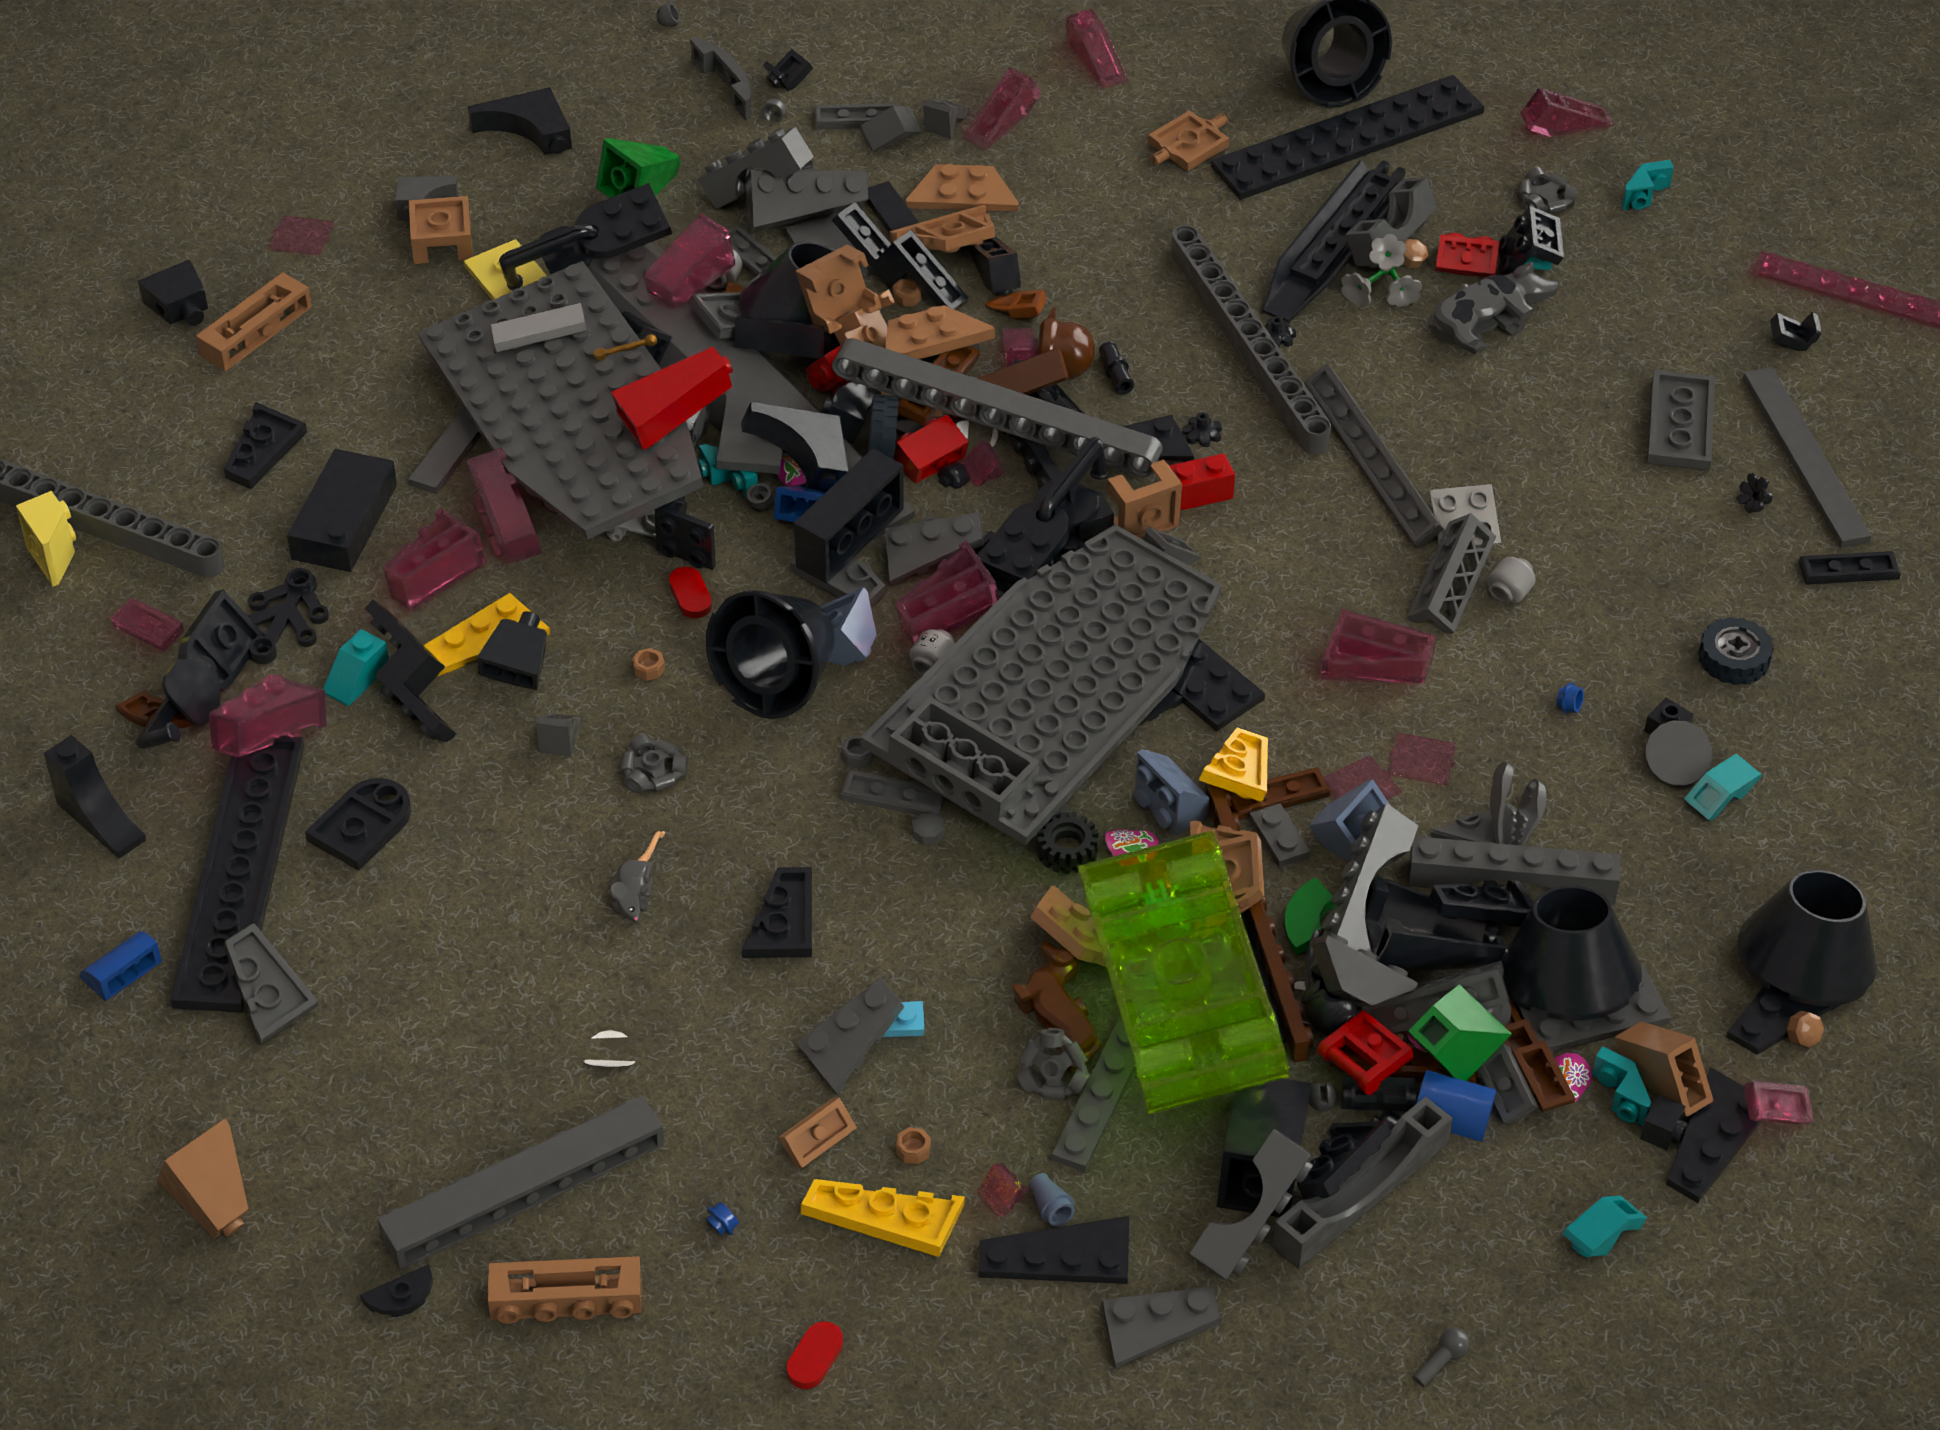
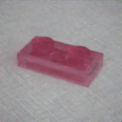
M133 597L111 617L114 627L163 652L184 632L183 622Z
M1751 1081L1744 1085L1750 1120L1797 1125L1808 1124L1814 1121L1807 1086Z

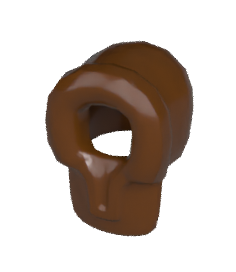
M1053 307L1047 319H1044L1040 325L1036 356L1056 348L1060 349L1069 379L1077 378L1085 373L1093 362L1095 354L1093 337L1088 329L1080 324L1060 322L1055 319L1056 307Z

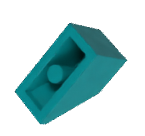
M360 629L339 649L322 693L347 707L351 705L378 679L375 674L389 660L387 643Z

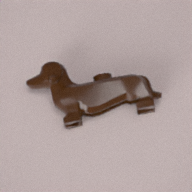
M1043 941L1041 953L1048 964L1034 970L1030 974L1026 986L1020 984L1012 985L1013 992L1016 995L1014 997L1015 1002L1025 1015L1035 1010L1037 1020L1046 1029H1063L1064 1034L1072 1042L1075 1040L1078 1042L1089 1060L1099 1051L1101 1041L1087 1018L1089 1012L1084 1002L1079 997L1073 1000L1064 989L1065 984L1073 980L1077 975L1079 959L1066 948H1057L1049 942ZM1064 1046L1058 1047L1061 1053L1064 1050ZM1069 1066L1067 1068L1069 1073L1077 1069L1074 1066Z

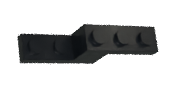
M856 202L833 218L832 222L855 249L865 253L867 263L889 289L897 281L910 274L936 306L945 305L955 310L969 298L911 229L890 244Z
M373 599L364 608L373 617L370 623L383 635L389 632L392 635L389 642L398 649L375 674L384 683L380 689L395 702L399 698L403 702L399 708L412 720L418 717L422 721L418 727L432 740L436 736L445 742L451 740L457 733L419 697L445 666L394 615Z

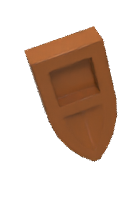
M1044 289L1014 292L985 302V306L999 312L1009 313L1011 319H1032L1040 315L1047 297Z

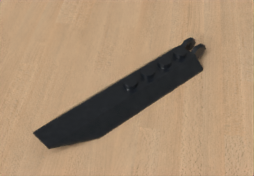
M1358 161L1278 259L1262 312L1271 316H1280L1283 320L1290 322L1332 282L1352 257L1345 235L1359 221L1376 220L1384 217L1389 210V192L1404 179L1406 173L1404 168L1398 167L1391 176H1388V162L1382 161L1375 170L1369 171L1363 161Z

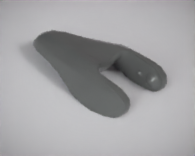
M1502 762L1495 769L1490 794L1495 843L1525 846L1545 811L1546 788L1542 782L1533 779L1524 790L1519 809L1506 803V796L1512 782L1513 766L1508 762Z

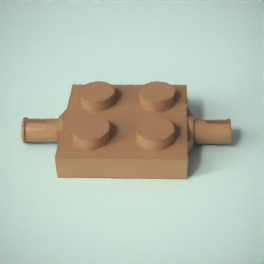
M1189 110L1148 135V144L1158 150V152L1149 156L1151 164L1158 166L1165 160H1172L1186 171H1190L1229 147L1230 138L1220 132L1219 128L1228 123L1226 115L1223 116V113H1220L1215 118L1207 120Z

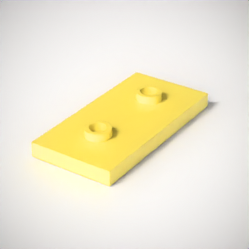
M516 239L464 260V267L492 300L512 292L507 287L499 258L505 252L521 246ZM535 261L515 268L516 273L523 278L522 287L547 276Z

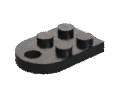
M374 778L362 781L349 789L305 831L306 840L359 871L409 821L411 804L408 792L402 785L389 779ZM387 794L396 796L390 801L380 800L382 796Z

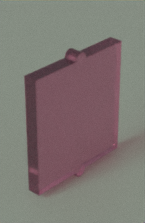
M284 215L278 229L274 230L275 236L270 249L320 255L325 243L330 240L329 233L334 222Z
M1398 733L1395 750H1392L1390 753L1393 759L1389 775L1448 785L1450 770L1455 766V762L1452 760L1456 743Z
M1370 755L1324 777L1329 789L1334 793L1335 800L1370 779L1374 780L1387 800L1402 793L1400 788L1389 777V772L1384 771Z

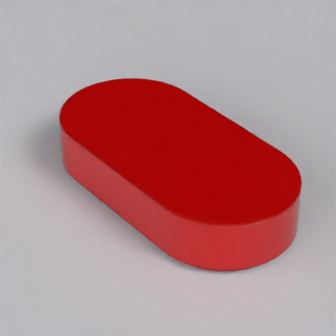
M679 567L675 569L669 576V583L680 611L689 618L706 616L712 609V599L700 572L692 567Z
M826 1321L818 1322L807 1330L787 1362V1377L792 1385L801 1389H810L822 1382L843 1348V1334L836 1324Z

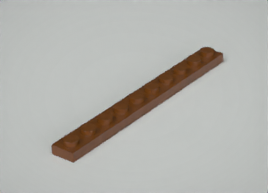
M1205 783V794L1210 798L1209 812L1214 827L1217 829L1218 825L1231 827L1235 831H1240L1238 815L1236 812L1231 813L1230 792ZM1264 897L1243 913L1248 928H1253L1256 944L1262 957L1293 1061L1308 1060L1309 1047H1313L1312 1031L1310 1026H1304L1303 1005L1300 998H1294L1292 992L1294 991L1293 976L1290 970L1285 971L1283 965L1285 964L1284 950L1281 943L1276 944L1275 924L1272 917L1266 916L1267 904Z

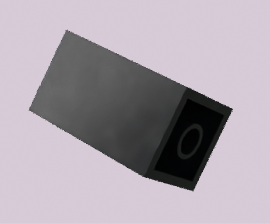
M1246 1072L1239 1073L1223 1151L1217 1207L1253 1213L1256 1210L1262 1197L1263 1183L1261 1174L1253 1159L1273 1129L1278 1130L1302 1146L1311 1083ZM1295 1179L1286 1191L1289 1194H1291L1292 1197L1283 1209V1211L1279 1214L1273 1210L1270 1216L1280 1218L1289 1209H1291L1296 1182Z

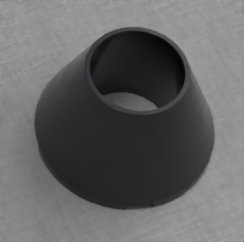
M1321 0L1299 9L1289 18L1283 30L1282 46L1293 79L1299 90L1311 101L1327 107H1342L1361 100L1380 82L1383 77L1380 74L1386 60H1390L1392 35L1385 14L1370 0ZM1333 28L1332 44L1326 54L1318 60L1320 42L1324 35Z
M798 242L790 246L743 288L738 300L741 315L814 325L796 270L835 250L814 242ZM824 331L823 356L840 346L834 332L829 334Z
M757 590L738 592L726 598L720 607L712 613L708 622L706 653L709 666L718 685L723 684L729 693L735 697L732 702L758 717L768 719L783 718L800 710L812 697L833 651L835 641L834 630L824 610L806 598Z
M1808 870L1795 875L1743 923L1738 934L1737 951L1746 970L1766 988L1769 989L1773 985L1789 993L1788 999L1799 1003L1815 1006H1837L1853 1002L1865 995L1866 990L1874 982L1877 963L1865 896L1856 884L1834 872Z
M1561 886L1542 893L1535 900L1508 947V956L1503 966L1504 973L1502 976L1508 996L1522 1008L1529 1011L1531 1006L1548 1012V1018L1577 1021L1604 1017L1628 1005L1629 998L1635 991L1639 992L1641 988L1642 968L1608 899L1590 888Z

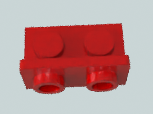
M1459 233L1440 234L1435 271L1479 277L1495 275L1499 241H1493L1492 238L1486 236L1468 238Z

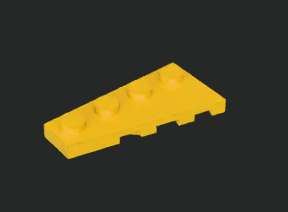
M508 593L426 643L424 646L445 666L437 676L466 666V663L477 660L479 653L502 619L519 622L522 612L530 610L511 593ZM540 620L537 628L545 630L547 635H550V628Z
M814 1179L801 1203V1214L939 1257L962 1211L965 1196L952 1195L951 1200L933 1198L934 1193L918 1191V1196L896 1194V1188L882 1187L881 1190L869 1191L863 1190L861 1184Z

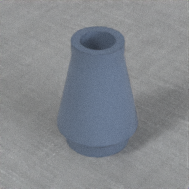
M1040 1173L1035 1175L1029 1182V1188L1033 1192L1042 1220L1046 1223L1049 1222L1052 1226L1066 1224L1075 1213L1073 1198L1055 1184L1047 1174Z

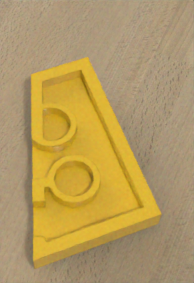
M1237 727L1226 740L1219 753L1215 754L1211 763L1203 769L1199 781L1234 792L1242 798H1252L1262 802L1267 792L1268 738Z

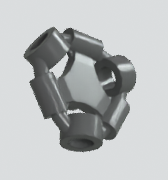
M1535 167L1528 171L1525 180L1520 182L1518 197L1522 200L1523 210L1526 211L1529 206L1552 214L1565 211L1567 206L1575 205L1577 187L1570 186V181L1555 173L1552 175L1545 174L1541 168ZM1559 190L1565 191L1564 199L1559 200L1557 198Z
M645 734L638 735L629 743L630 749L628 752L622 755L620 773L625 776L624 784L628 789L639 795L645 790L654 789L655 792L675 785V781L680 777L686 778L687 755H682L679 747L663 739L654 741L650 740L649 736ZM668 759H673V773H667L664 769ZM645 774L652 778L651 781H649Z
M1059 1028L1041 1030L1040 1035L1035 1040L1030 1039L1019 1058L1022 1065L1021 1070L1017 1074L1021 1086L1027 1093L1035 1092L1041 1094L1044 1099L1066 1100L1067 1095L1074 1093L1079 1095L1091 1075L1087 1071L1085 1064L1088 1059L1076 1040L1072 1042L1064 1034V1030ZM1064 1046L1062 1053L1055 1054L1045 1052L1042 1048ZM1032 1065H1036L1041 1070L1042 1075L1046 1079L1044 1085H1042L1041 1077ZM1069 1066H1074L1078 1069L1067 1086L1062 1081L1063 1075Z

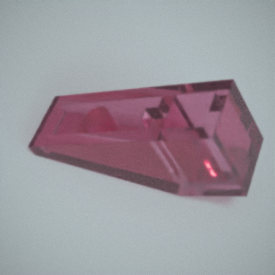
M1092 9L1066 16V41L1100 86L1104 89L1128 82V77L1105 25Z
M1009 67L963 138L987 150L1028 115L1041 95L1033 79Z
M1541 87L1536 90L1520 112L1526 123V128L1534 135L1542 134L1548 137H1555L1614 126L1613 121L1603 106Z

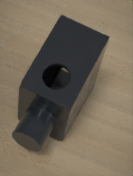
M190 260L138 280L142 302L170 325L183 319L191 326H196L203 321L204 313L202 311L208 309L206 294Z
M524 611L519 622L502 619L478 655V675L514 686L537 690L545 657L547 636L545 630L537 628L540 617L533 612Z

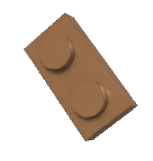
M833 1097L778 1138L793 1164L798 1168H803L857 1127L840 1097Z

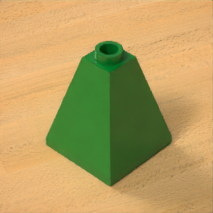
M612 138L603 139L596 189L607 197L612 198L649 183L656 196L677 175L681 165L680 157L663 146Z

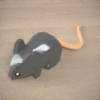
M664 831L655 833L649 847L638 860H629L619 867L615 883L610 888L611 895L616 899L611 902V908L621 912L630 919L639 920L641 910H647L648 900L646 897H650L654 878L651 877L653 863L647 861L650 859L658 839L664 837Z

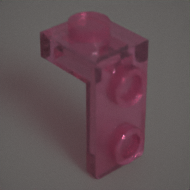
M1031 328L1003 330L1006 367H1009L1016 358L1024 361L1037 356V339H1034Z

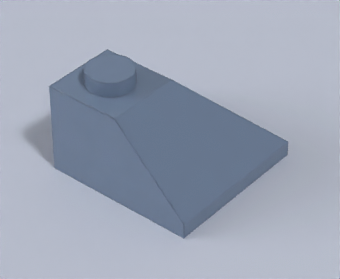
M862 587L820 606L829 617L834 630V647L828 662L845 666L855 661L861 662L871 653L872 649L870 647L877 634L868 592Z
M1370 779L1328 804L1311 822L1309 827L1325 849L1350 862L1353 856L1351 852L1352 845L1363 829L1360 827L1361 821L1369 811L1373 810L1375 812L1384 804H1389L1374 780Z

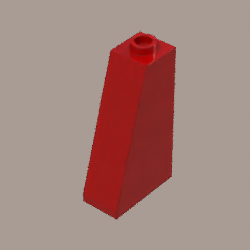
M714 346L612 391L611 394L617 415L641 449L645 450L732 387L729 374L733 373L728 358L725 355L721 357Z

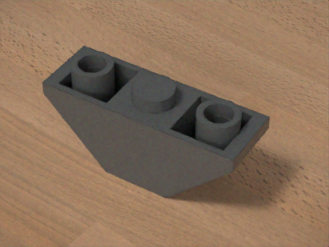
M1329 933L1327 936L1313 938L1311 945L1327 992L1340 999H1351L1356 1007L1378 1004L1414 990L1418 982L1408 978V972L1394 965H1388V967L1377 961V955L1364 949L1357 951L1347 946L1348 940L1339 935Z

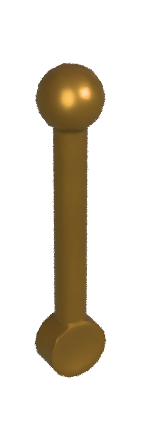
M649 334L645 339L606 350L598 348L593 354L597 361H602L611 354L644 345L654 346L657 343V337Z

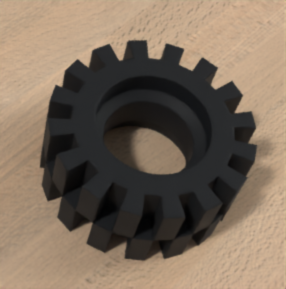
M1059 812L1058 819L1053 816L1037 833L1038 858L1040 861L1044 860L1045 867L1049 868L1053 865V871L1059 873L1060 868H1064V874H1070L1072 868L1075 869L1076 873L1082 872V865L1088 869L1091 866V861L1095 862L1098 853L1099 833L1092 821L1087 823L1086 816L1082 815L1080 819H1077V813L1071 812L1070 817H1065V812ZM1070 837L1078 840L1080 845L1075 848H1062L1056 845L1055 842L1060 838Z

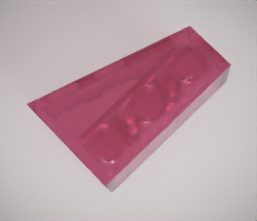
M701 213L644 274L647 292L676 310L690 299L691 294L699 293L734 267L736 263L729 230Z
M503 447L466 461L478 494L472 495L479 513L484 511L486 515L481 516L487 535L491 533L495 535L489 538L496 556L502 554L505 563L508 564L541 554L542 550L524 501L517 488L513 473L507 474L503 468L501 460L506 459Z
M442 508L437 510L435 513L436 519L428 527L422 526L418 531L419 537L411 545L405 544L383 568L391 598L410 611L486 563L479 533Z
M967 540L959 545L960 550L948 561L944 559L938 564V570L927 580L923 578L895 604L901 628L913 645L923 631L941 629L949 633L984 615L1000 599L996 582Z
M1342 609L1322 659L1321 680L1425 683L1435 655L1436 635Z
M280 675L266 676L262 681L245 689L241 694L224 702L223 705L209 713L211 749L241 757L274 745V738L289 733V737L294 738L301 735L300 729L315 725L319 729L327 726L325 690L290 681Z

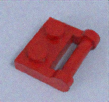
M1362 1010L1325 1038L1317 1048V1054L1321 1058L1336 1064L1358 1082V1088L1367 1095L1374 1093L1384 1079L1413 1058L1412 1048L1365 1010ZM1347 1045L1373 1067L1368 1071L1364 1070L1342 1052L1340 1048Z

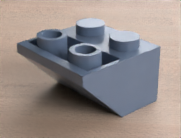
M1144 749L1137 752L1134 797L1141 807H1148L1155 814L1156 821L1162 828H1169L1175 835H1178L1190 828V821L1196 820L1201 822L1208 818L1210 798L1168 756Z

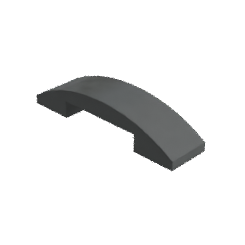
M697 37L691 38V59L704 74L715 70L731 88L732 105L746 121L751 119L750 84L742 67L720 47Z

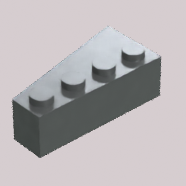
M751 170L745 178L748 234H755L793 223L840 213L854 202L859 207H863L868 200L867 171L797 170L778 179L767 170Z

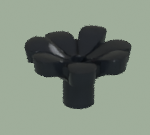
M1274 316L1268 319L1266 326H1264L1279 348L1280 344L1286 347L1293 345L1292 338L1297 336L1296 330L1290 328L1289 322L1283 320L1282 317Z
M1201 412L1196 417L1189 419L1188 426L1183 427L1182 433L1188 435L1186 441L1189 444H1195L1200 441L1202 447H1209L1210 440L1213 442L1221 441V434L1219 432L1222 431V426L1219 421L1212 422L1207 413Z
M1750 473L1747 476L1748 483L1743 481L1739 486V490L1743 494L1736 497L1740 504H1745L1744 508L1748 514L1762 511L1764 509L1763 503L1769 504L1773 498L1772 493L1766 490L1769 481L1764 477L1759 478L1758 475Z

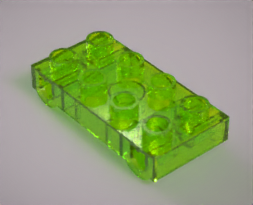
M1213 830L1078 866L1083 892L1148 1114L1290 1077L1286 1052L1275 1014L1268 1000L1230 884L1222 852Z

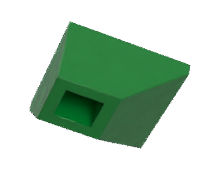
M1460 984L1436 1002L1408 1031L1410 1037L1453 1078L1468 1081L1512 1035Z

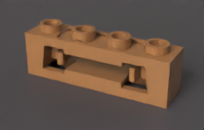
M282 272L196 335L199 355L226 372L312 308L309 287ZM286 308L293 311L286 318L280 321V318L284 316V310ZM242 342L244 349L230 358L229 351L231 349L237 351L239 349L237 345Z
M640 1256L489 1263L488 1306L490 1319L511 1324L519 1319L536 1318L542 1322H550L557 1317L574 1316L579 1320H589L595 1315H612L616 1318H628L633 1313H642ZM595 1270H620V1274H601L597 1276L595 1275ZM511 1274H534L533 1279L523 1277V1279H509L508 1277Z

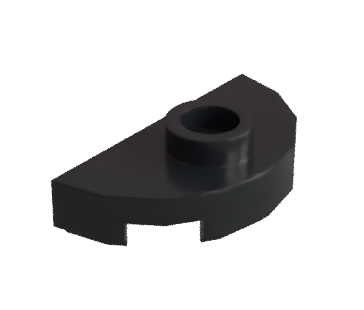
M427 1264L360 1294L361 1301L370 1311L389 1314L392 1317L412 1313L425 1303V1299L431 1292L433 1277L430 1266Z

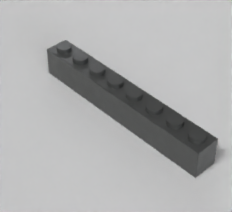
M643 1096L632 1101H625L613 1110L600 1116H593L570 1130L558 1132L552 1138L542 1143L526 1147L514 1156L501 1162H494L484 1170L468 1177L459 1178L453 1184L441 1190L427 1193L413 1203L389 1211L385 1216L378 1218L381 1238L401 1270L664 1146L663 1126Z

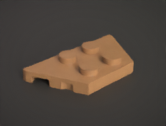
M935 164L906 198V206L908 208L966 210L985 205L986 211L1018 212L1017 199L994 166Z
M985 205L890 231V243H893L911 229L927 249L941 250L947 253L956 252L959 250V247L966 245H980L983 243V240L995 237L994 224L989 213L986 214Z
M945 305L934 306L925 311L904 314L899 318L888 320L885 348L916 359H922L995 339V328Z
M1190 821L1195 932L1200 939L1207 937L1265 897L1261 839L1256 832L1246 830L1235 831L1231 827L1218 825L1216 829L1203 826L1200 821Z
M1050 887L1030 917L1079 960L1097 963L1114 969L1119 962L1132 975H1137L1142 971L1145 963L1113 937L1114 932L1110 928L1098 924L1090 917L1091 913L1087 908L1074 903L1057 887Z

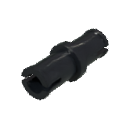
M1112 341L1103 343L1099 347V354L1104 361V371L1107 377H1111L1117 393L1127 394L1131 392L1134 388V382L1128 373L1129 365L1126 359L1121 357L1116 343Z

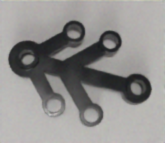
M293 569L287 574L283 585L264 592H255L249 596L250 609L259 611L247 615L255 625L258 626L273 620L266 635L253 639L249 644L251 659L255 663L267 664L276 658V644L288 621L297 633V642L300 646L310 647L316 643V632L314 629L309 628L297 609V605L300 599H302L309 609V619L314 624L325 623L329 619L327 607L321 605L314 594L317 588V581L308 569ZM286 597L282 603L267 608L269 602ZM256 600H263V602L258 604L253 603ZM318 612L324 613L322 616H314ZM306 635L312 636L309 639H302Z

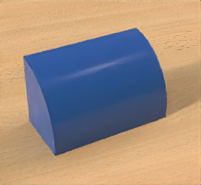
M804 486L776 487L774 519L795 522L827 491Z
M138 931L80 972V978L104 1001H107L162 962L158 943L145 932Z
M1426 1070L1417 1103L1424 1097H1427L1453 1118L1450 1133L1483 1142L1494 1106L1496 1089Z

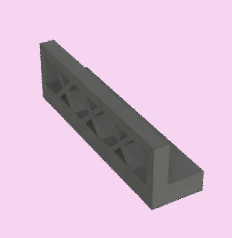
M1471 513L1448 523L1408 612L1407 618L1412 622L1421 623L1431 619L1444 632L1450 634L1455 632L1496 539V536ZM1474 532L1483 539V543L1478 549H1476L1473 538ZM1464 555L1469 557L1470 572H1465L1462 560ZM1453 579H1458L1461 591L1459 596L1454 595ZM1443 603H1447L1450 613L1448 620L1439 612Z
M1499 961L1417 983L1414 990L1378 1004L1361 1008L1394 1034L1409 1030L1436 1002L1459 984L1485 1009L1509 1003V997L1502 977L1504 968L1502 962Z

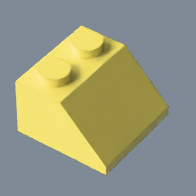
M49 491L16 505L26 548L54 587L60 583L75 553L73 541H76V535L72 526L67 521V519L71 518L67 504L64 500L59 502L53 492Z

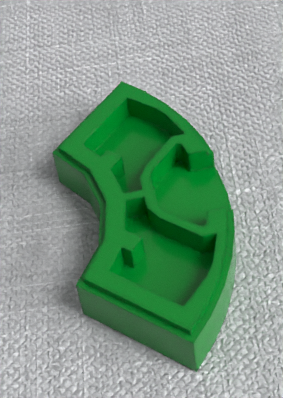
M1316 877L1305 883L1295 892L1285 911L1286 939L1295 955L1308 950V945L1314 931L1322 928L1320 925L1322 918L1334 906V903H1332L1333 895Z

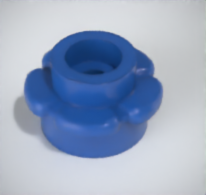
M1568 683L1565 688L1561 687L1559 689L1557 706L1561 707L1564 714L1567 712H1579L1584 700L1583 688L1575 686L1574 683Z
M720 1201L713 1208L709 1206L707 1211L710 1216L706 1218L707 1223L713 1229H716L720 1236L725 1231L732 1235L733 1229L739 1224L735 1215Z

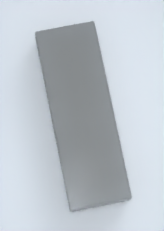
M581 303L491 324L497 352L587 330Z

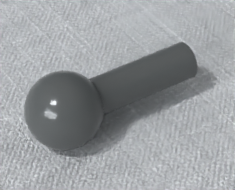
M1450 1328L1443 1332L1439 1341L1440 1348L1412 1377L1414 1381L1424 1388L1451 1358H1460L1468 1352L1470 1340L1463 1330Z

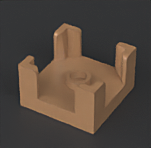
M468 196L409 200L410 235L414 264L429 263L427 247L457 245L458 260H467L473 257Z
M848 244L796 270L813 324L824 326V331L829 334L842 328L840 323L834 321L836 318L856 308H862L866 313H872L882 308L877 293L866 288L859 264L863 267L868 266L865 253Z
M889 289L877 293L882 308L895 302ZM856 308L834 320L842 325L841 329L834 332L840 345L846 339L854 338L882 348L886 347L888 327L879 309L872 313H866L862 308Z
M1165 460L1151 464V469L1160 479L1159 482L1133 490L1123 475L1108 479L1107 490L1119 506V517H1114V525H1118L1141 539L1145 538V531L1149 526L1160 531H1166L1179 526L1182 483Z

